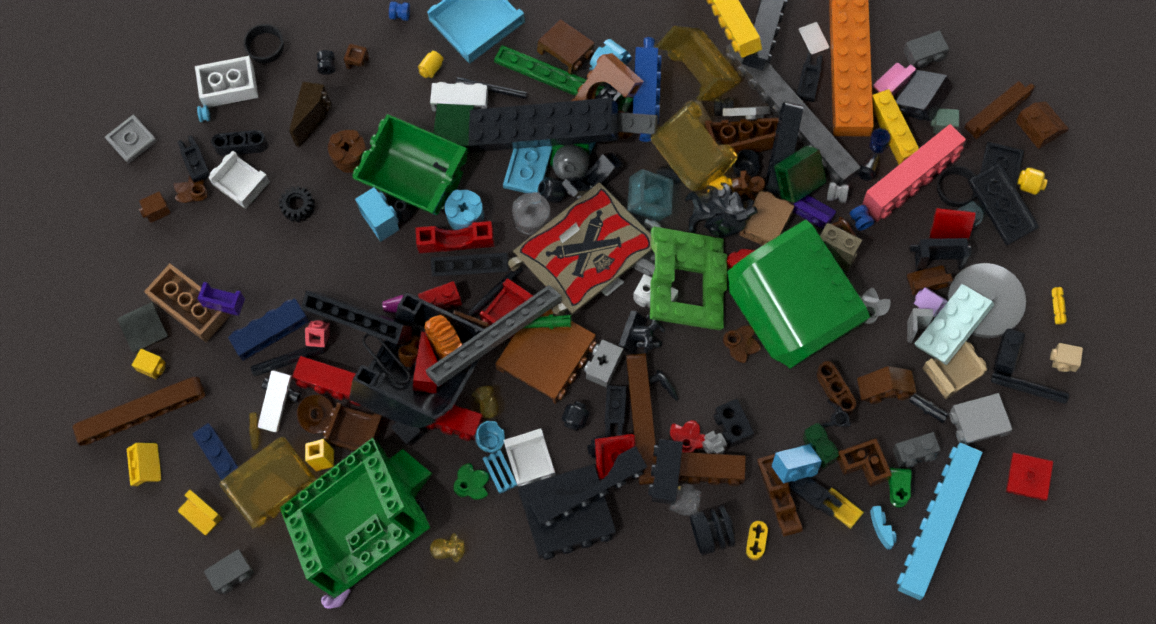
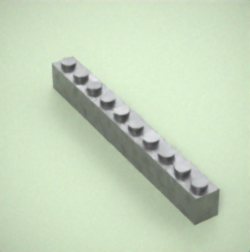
M732 44L726 46L725 57L730 64L733 63L739 75L747 79L749 86L759 93L761 100L764 103H768L775 116L780 115L781 106L784 101L803 105L797 141L799 143L802 142L804 146L820 149L823 168L830 174V178L834 183H838L841 186L858 176L861 167L770 64H765L763 71L743 65V58H741L739 52L734 51Z

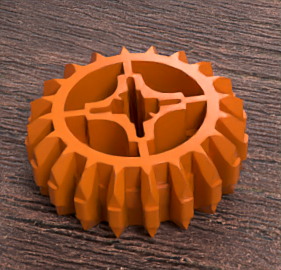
M434 316L425 322L427 338L440 360L462 345L457 332H455L453 326L444 316Z

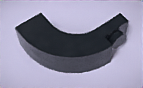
M613 153L602 154L585 176L566 178L562 185L566 188L569 195L579 199L599 182L606 186L620 172L624 164Z

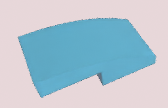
M873 506L870 513L874 529L881 543L889 550L896 543V533L892 531L891 525L883 526L886 523L885 512H881V506Z

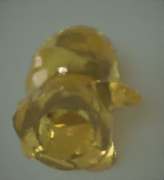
M482 386L472 393V396L475 397L474 403H480V411L483 417L488 419L494 418L499 413L497 399L493 396L494 388L493 386Z
M456 533L451 535V540L439 538L435 539L430 545L431 555L435 559L452 557L454 562L459 561L465 550L463 540L458 539Z

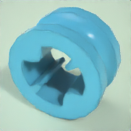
M204 105L203 108L198 106L199 121L201 123L204 120L210 121L208 106Z

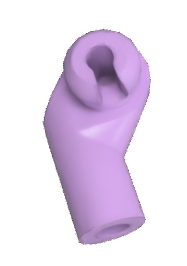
M347 589L336 598L325 595L322 597L321 603L328 609L340 607L351 590Z

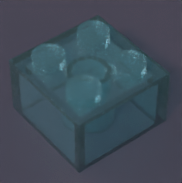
M644 169L630 176L627 211L656 221L671 215L673 180Z

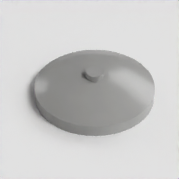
M980 263L963 269L953 279L948 290L947 301L963 284L994 303L992 309L973 331L972 335L982 338L1000 337L1006 329L1013 330L1022 319L1026 308L1025 291L1017 277L1007 269L995 264Z

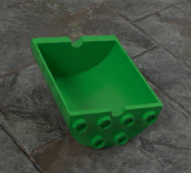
M387 114L385 119L380 121L379 130L376 135L374 134L370 140V145H372L370 150L364 151L359 167L357 166L354 169L353 179L372 188L375 187L376 190L428 213L438 215L440 209H445L447 198L458 188L463 172L460 170L467 161V148ZM438 162V165L446 168V173L433 167L434 163Z

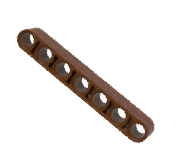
M646 353L626 355L635 446L647 465V468L643 471L645 474L639 477V485H649L654 483V476H651L652 464H656L657 457H653L655 436Z
M191 377L75 423L72 426L79 446L88 445L199 401L206 395L200 378Z

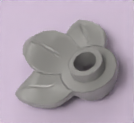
M874 288L867 290L863 297L859 296L867 307L868 313L872 315L864 322L866 324L874 323L879 316L885 315L890 308V299L879 300Z

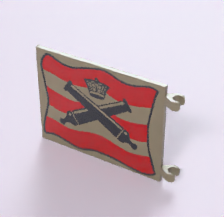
M599 182L513 250L516 257L509 260L508 265L512 271H516L524 263L546 287L550 285L561 295V303L552 309L554 316H562L566 310L573 315L652 251L651 234ZM577 222L580 230L562 243L559 236Z

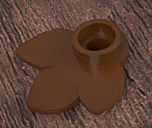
M189 175L188 182L173 184L174 190L178 194L175 200L181 203H188L193 200L202 201L208 195L203 179L193 183Z
M741 326L736 331L730 330L726 332L723 337L724 345L730 349L731 357L740 363H746L747 354H755L761 350L758 342L752 338L754 335L752 327ZM730 338H735V339H736V342H735V343H731V342L729 341V339H730Z

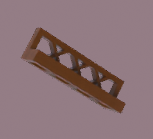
M1018 81L968 121L964 128L978 140L1031 97L1035 86L1031 83L1025 87Z

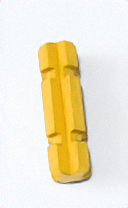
M1062 287L1052 289V297H1054L1053 308L1056 315L1055 323L1058 325L1067 322L1066 314L1064 313L1066 310L1064 297L1062 296L1064 295Z

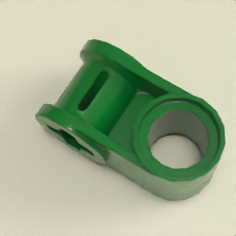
M889 468L892 474L888 481L890 503L894 507L902 508L907 504L911 496V469Z

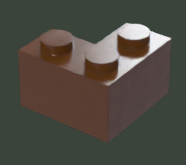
M887 366L857 378L861 400L868 401L870 404H878L884 398L906 400L909 398V395L916 393L911 370Z
M876 438L838 452L837 461L843 475L862 469L870 487L889 481L892 476Z

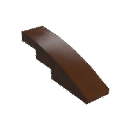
M775 454L757 459L776 519L783 537L802 532L803 527L797 515L788 482L783 483L772 468Z

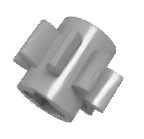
M714 431L706 434L704 437L705 441L702 442L706 453H724L725 449L723 447L727 446L723 435L721 433L715 435Z

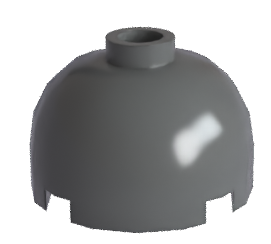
M574 144L563 145L553 157L554 172L563 181L566 178L583 177L589 170L590 158L586 150L581 146Z

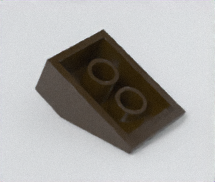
M302 81L289 128L296 147H300L326 118L327 111L331 110L332 102L323 84Z

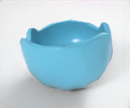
M485 421L480 424L475 436L478 447L489 453H494L502 448L505 434L497 422Z

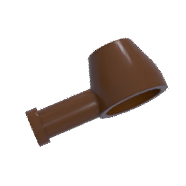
M417 335L412 336L409 345L399 348V358L405 367H412L417 359L418 349L416 347L420 343V337Z

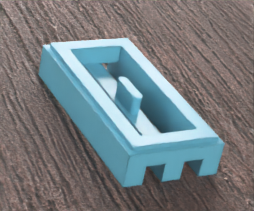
M501 450L483 458L499 494L517 486ZM497 457L500 458L510 478L511 484L509 485L496 460ZM491 460L493 461L498 471V474L505 486L503 488L500 487V484L489 464V461Z

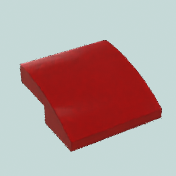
M937 208L933 216V225L930 229L929 238H967L968 241L975 220V212Z

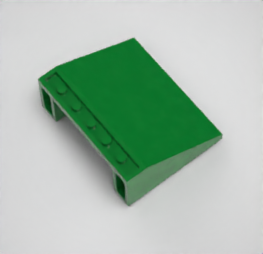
M371 438L280 507L306 579L333 598L338 597L430 528L423 511L378 441L374 438Z

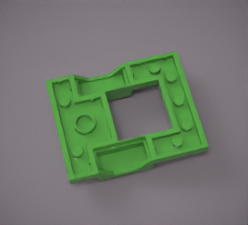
M654 226L651 229V248L655 253V270L650 282V319L722 330L724 328L723 292L727 290V254L723 253V239ZM675 269L703 274V307L671 301V283L675 281Z

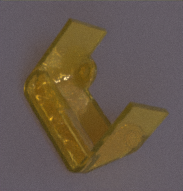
M673 26L655 46L659 50H667L668 56L672 60L683 61L702 86L699 88L700 94L696 97L698 101H713L714 98H718L741 81V77L709 37L698 28Z

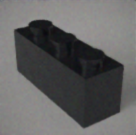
M659 439V444L654 445L653 457H657L656 464H652L651 476H654V483L649 484L648 495L652 496V502L676 505L683 442Z

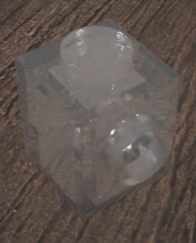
M691 484L678 486L676 505L670 504L669 510L681 515L697 513L701 491L694 489V486Z

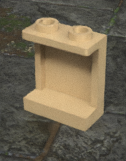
M965 341L947 365L937 359H930L925 363L923 369L944 398L947 399L982 377L987 371L985 361L976 355L973 345Z

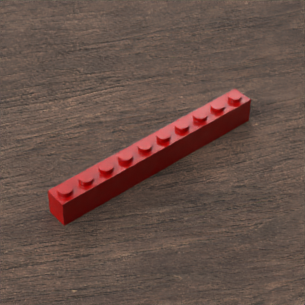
M300 356L292 378L296 385L301 388L307 389V387H310L319 394H325L326 392L332 394V397L335 399L343 400L344 398L349 400L352 380L356 374ZM350 400V403H352V404H354V405H356V406H361V405H359V404H357V403H355V402H353V401ZM454 405L452 410L441 420L425 426V428L432 430L434 428L441 429V432L446 435H452L453 433L459 435V438L462 440L470 441L471 439L475 440L476 431L480 424L483 423L484 418L480 413Z

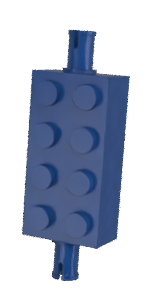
M646 37L643 40L644 47H636L635 74L644 82L634 96L633 114L657 115V124H659L661 55H658V48H654L655 39ZM640 134L639 140L649 142L651 141V134Z

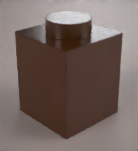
M160 191L139 200L141 204L139 211L143 218H148L150 223L171 214Z

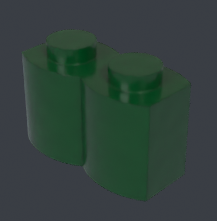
M818 423L805 429L803 441L805 445L810 444L822 460L820 467L825 469L835 463L839 456L838 450L828 440L825 429Z

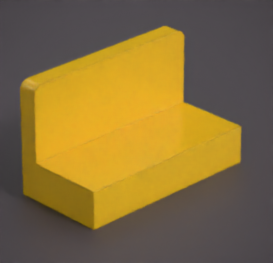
M136 442L128 447L127 457L130 486H139L144 482L161 481L158 445L156 443Z
M189 490L184 495L188 500L178 509V512L207 536L223 518Z

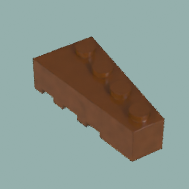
M779 118L757 119V121L740 119L737 122H729V120H721V122L705 121V134L715 163L733 159L739 151L744 149L753 150L755 153L772 149Z

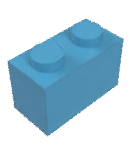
M808 444L776 452L772 468L781 481L786 483L817 475L822 460L811 445Z

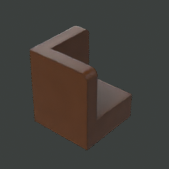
M349 44L344 56L346 68L351 69L352 64L362 67L364 60H369L367 48Z

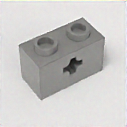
M601 340L600 345L596 344L592 353L594 357L592 361L587 362L584 372H586V379L607 388L623 356V348Z

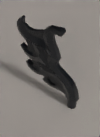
M721 183L723 186L722 190L708 185V193L692 191L685 198V201L692 200L694 204L693 215L689 220V231L692 233L696 232L695 225L698 221L709 220L724 213L729 214L738 222L745 221L757 214L758 210L755 206L748 210L745 209L740 195L737 192L733 193L732 188L726 183Z

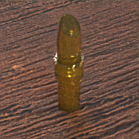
M249 413V435L252 449L256 450L259 445L257 413Z

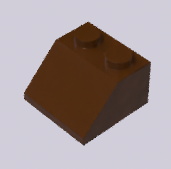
M1046 101L1035 102L1020 112L1016 123L1038 149L1069 130Z

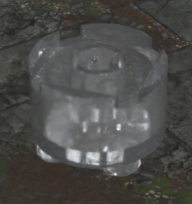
M540 193L523 194L513 202V220L519 232L532 236L551 221L549 203Z

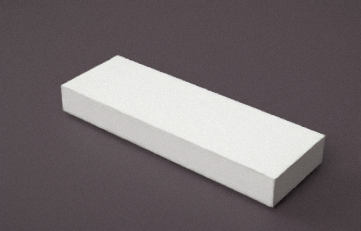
M274 370L271 371L258 423L259 428L278 432L292 375Z

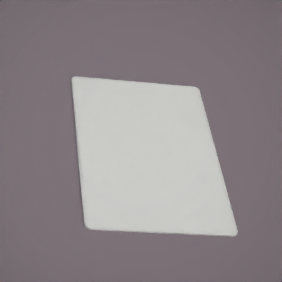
M817 22L798 29L811 54L829 48Z

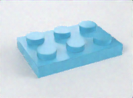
M552 146L513 149L503 188L539 196L538 185L545 178L552 154Z

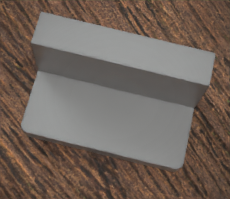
M913 308L907 321L908 343H912L917 329H926L933 318V309Z

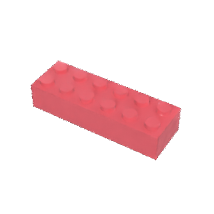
M949 124L866 191L862 205L867 206L868 213L876 222L882 218L885 220L892 213L891 210L895 207L900 208L906 202L905 199L907 197L916 195L923 184L925 186L933 180V176L937 173L940 175L950 162L952 164L961 157L960 153L964 149L963 145L966 139Z

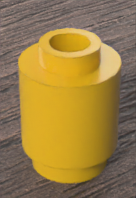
M436 51L428 53L418 65L419 74L424 78H432L442 66L443 57Z

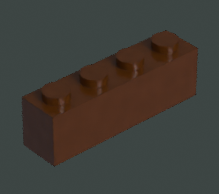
M682 452L678 483L680 480H684L690 484H699L702 481L708 482L710 485L728 483L729 486H740V484H744L745 456Z

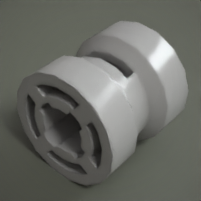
M830 182L827 200L833 201L838 199L839 202L846 203L849 185L842 184L839 186L834 182Z

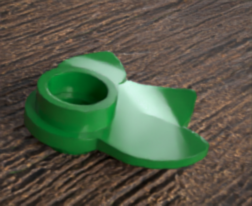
M471 463L463 465L457 473L458 479L453 485L454 492L460 497L469 496L474 500L483 499L488 495L483 486L488 482L489 473L483 470L474 471ZM460 485H466L467 488L463 489L460 487Z

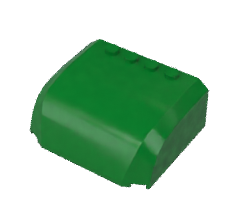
M807 220L802 221L750 253L727 271L729 293L770 357L786 365L789 369L862 325L870 318L867 307L813 225Z

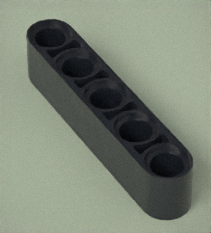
M785 101L782 103L765 179L764 192L781 195L774 166L794 154L803 114V105Z

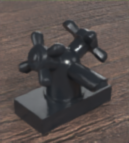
M630 311L618 346L623 348L628 354H635L637 347H643L645 353H648L653 348H659L662 345V341L654 335V331L657 328L663 333L666 331L661 326L659 320L650 319V315H647L646 317L652 322L647 327L645 326L647 319L637 311Z

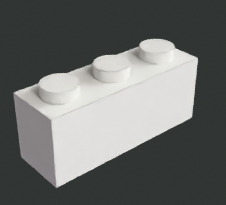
M445 82L432 83L430 100L432 111H436L437 103L474 105V110L487 109V85L480 83L474 85H466L464 83L447 84Z

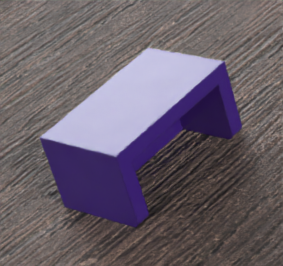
M203 282L197 298L203 307L237 316L240 315L245 301L241 291L237 290L235 294L211 288L207 282Z

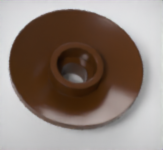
M310 395L304 398L297 409V419L300 426L309 433L318 434L324 432L325 427L329 426L331 421L330 413L333 408L331 402L322 395ZM312 411L315 412V417H314V418L311 417V412H312Z

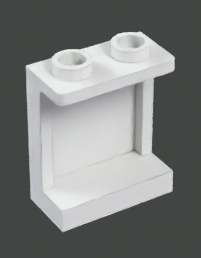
M234 151L227 154L223 158L222 163L217 168H214L209 176L212 185L245 209L270 182L264 172L255 170L240 159Z
M541 428L503 440L518 487L556 476Z

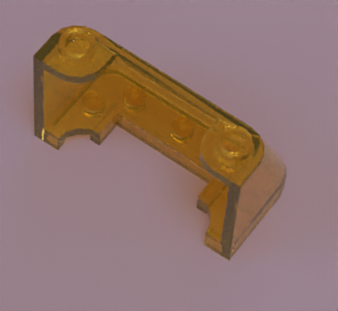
M695 101L687 103L656 131V135L651 136V141L685 186L690 190L698 191L706 189L712 181L723 176L737 160L738 156L731 146L718 145L698 120L702 115V111Z
M280 437L226 476L219 485L249 525L255 528L262 526L266 522L268 511L296 490L305 489L317 479L287 439Z

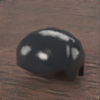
M750 149L739 151L732 162V169L737 177H741V171L746 170L750 177L753 178L761 167L759 155Z

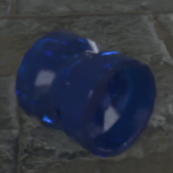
M883 128L873 131L869 142V147L873 152L882 153L887 149L890 141L889 132Z

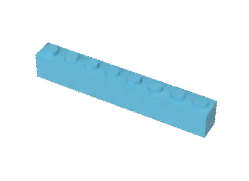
M959 443L956 448H952L948 457L951 458V462L949 465H945L941 474L944 476L942 483L938 482L934 491L937 494L935 501L931 500L928 505L927 511L930 512L928 518H923L920 524L921 535L920 537L916 536L913 541L912 547L915 548L912 555L908 554L904 563L907 569L905 573H900L897 584L900 585L898 591L918 600L924 597L982 455L981 451L963 443Z

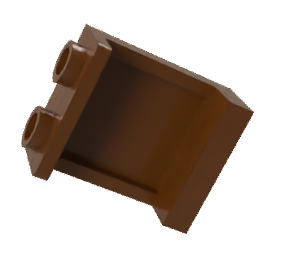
M560 19L538 40L537 52L541 55L548 52L569 67L568 73L571 75L575 71L580 70L586 60L592 58L595 43Z
M337 403L336 408L333 407L331 410V421L329 426L325 427L323 436L330 445L355 451L371 438L378 440L384 419L382 415L375 413L374 415H369L343 407L342 404Z

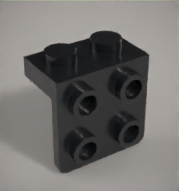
M752 199L744 201L743 207L747 210L752 208L754 201ZM727 213L706 220L704 227L712 235L719 238L741 232L746 226L745 221L738 222Z

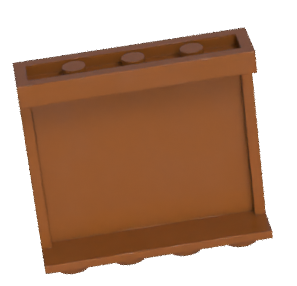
M549 309L541 316H549V314H553V311ZM574 322L571 323V327H556L554 329L522 328L515 333L496 362V368L502 373L507 372L553 399V403L556 404L558 400L564 398L567 392L565 389L568 384H572L577 377L576 372L579 367L583 368L585 365L587 354L593 352L597 344L596 335Z

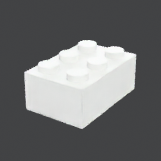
M249 56L195 66L199 99L203 106L207 105L209 108L258 98L254 66Z

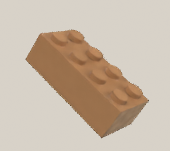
M170 263L144 291L150 300L205 343L231 315L203 307L197 299L201 287Z

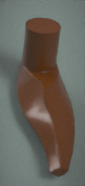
M839 217V221L831 224L839 229L843 228L845 232L857 237L843 217Z

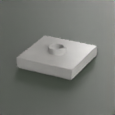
M134 114L105 136V139L128 164L157 142L156 138Z

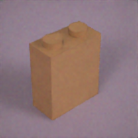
M761 191L758 193L752 206L757 208L758 213L745 221L746 226L740 232V236L763 246L783 233L793 214L794 206L789 201L780 200L769 192Z

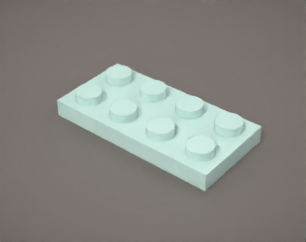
M962 284L915 342L916 347L947 365L994 306L993 301Z

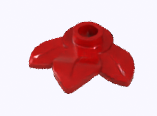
M695 420L686 422L683 427L675 423L671 425V439L689 445H683L682 452L693 453L695 449L703 448L702 442L705 441V435L700 434V426Z

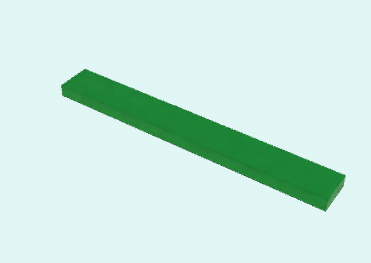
M503 45L494 58V63L574 96L578 94L579 87L586 82L584 78L574 74L570 75L567 71ZM600 85V86L598 87V89H597V91H596L595 97H596V96L601 92V90L604 88L603 86ZM623 96L617 102L618 111L628 112L633 103V98H625Z

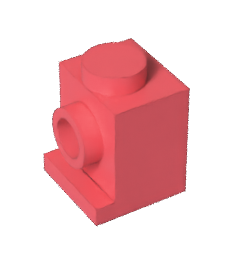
M323 320L310 321L309 326L305 328L306 346L325 348L330 337V323ZM313 337H320L321 340L313 339Z

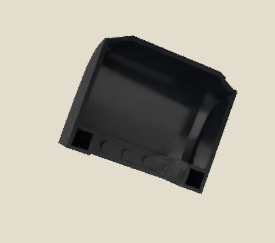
M407 292L398 304L395 320L414 326L411 338L413 335L421 337V332H425V322L438 315L444 316L450 322L455 332H457L462 345L485 330ZM385 340V344L400 360L399 348L405 345ZM382 345L376 354L377 358L397 381H406L408 379L407 373ZM432 347V350H433L434 355H435V357H436V359H437V362H438V361H440V359H439L438 355H436V353H435V351H434V349H433V347ZM480 358L441 386H437L436 394L413 391L416 361L412 367H406L411 374L410 381L407 384L399 385L373 359L369 367L361 365L354 376L349 400L401 424L422 428L438 422L452 410Z

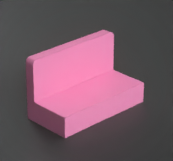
M896 63L873 85V88L878 92L890 89L894 96L909 82L916 68L910 64L905 69L901 64Z

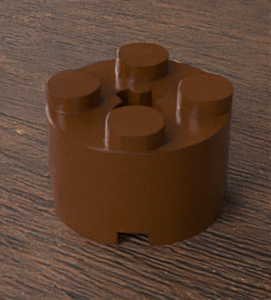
M356 130L339 131L331 135L328 143V152L334 166L345 173H352L357 166L359 167L362 154L365 150L367 151L362 136Z

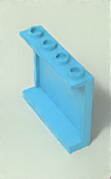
M442 0L427 11L429 21L469 64L525 23L524 13L521 9L516 10L507 0Z

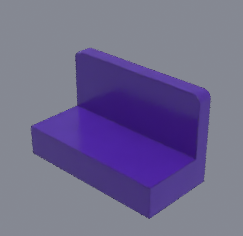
M806 195L794 203L793 213L824 230L826 224L830 223L836 211Z

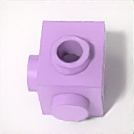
M924 288L917 293L914 304L919 307L918 309H933V317H936L948 301L932 290Z

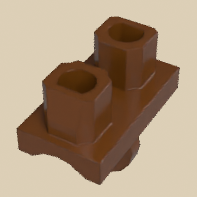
M745 170L741 171V177L732 179V187L741 198L748 197L755 201L756 196L754 193H759L765 188V181L759 176L751 178Z

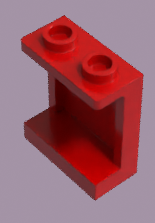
M507 278L503 283L504 288L485 312H480L481 321L492 325L533 295Z

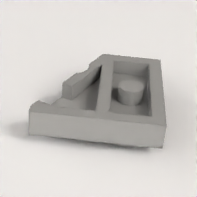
M770 106L723 108V116L746 115V119L764 118V114H770Z

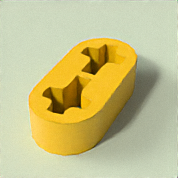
M762 521L753 522L749 529L746 554L752 560L760 559L765 551L768 528ZM757 526H760L761 530L764 531V533H760L759 539L755 538L756 532L753 531ZM755 542L758 543V550H761V552H757V555H753V551L750 550V548L754 547Z

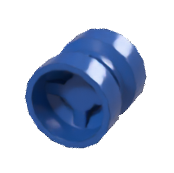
M391 1L389 19L396 20L401 18L403 21H408L410 3L403 2L398 4Z
M866 205L858 206L849 213L851 218L855 220V226L858 231L869 228L875 222L872 216H869V210Z

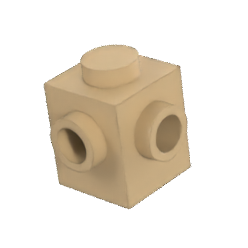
M1059 343L1051 351L1050 360H1053L1052 367L1058 368L1062 372H1076L1081 365L1083 348Z

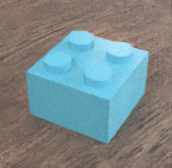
M375 187L355 199L361 215L380 242L399 231L397 214L391 205L388 206L387 199L381 191L377 192Z

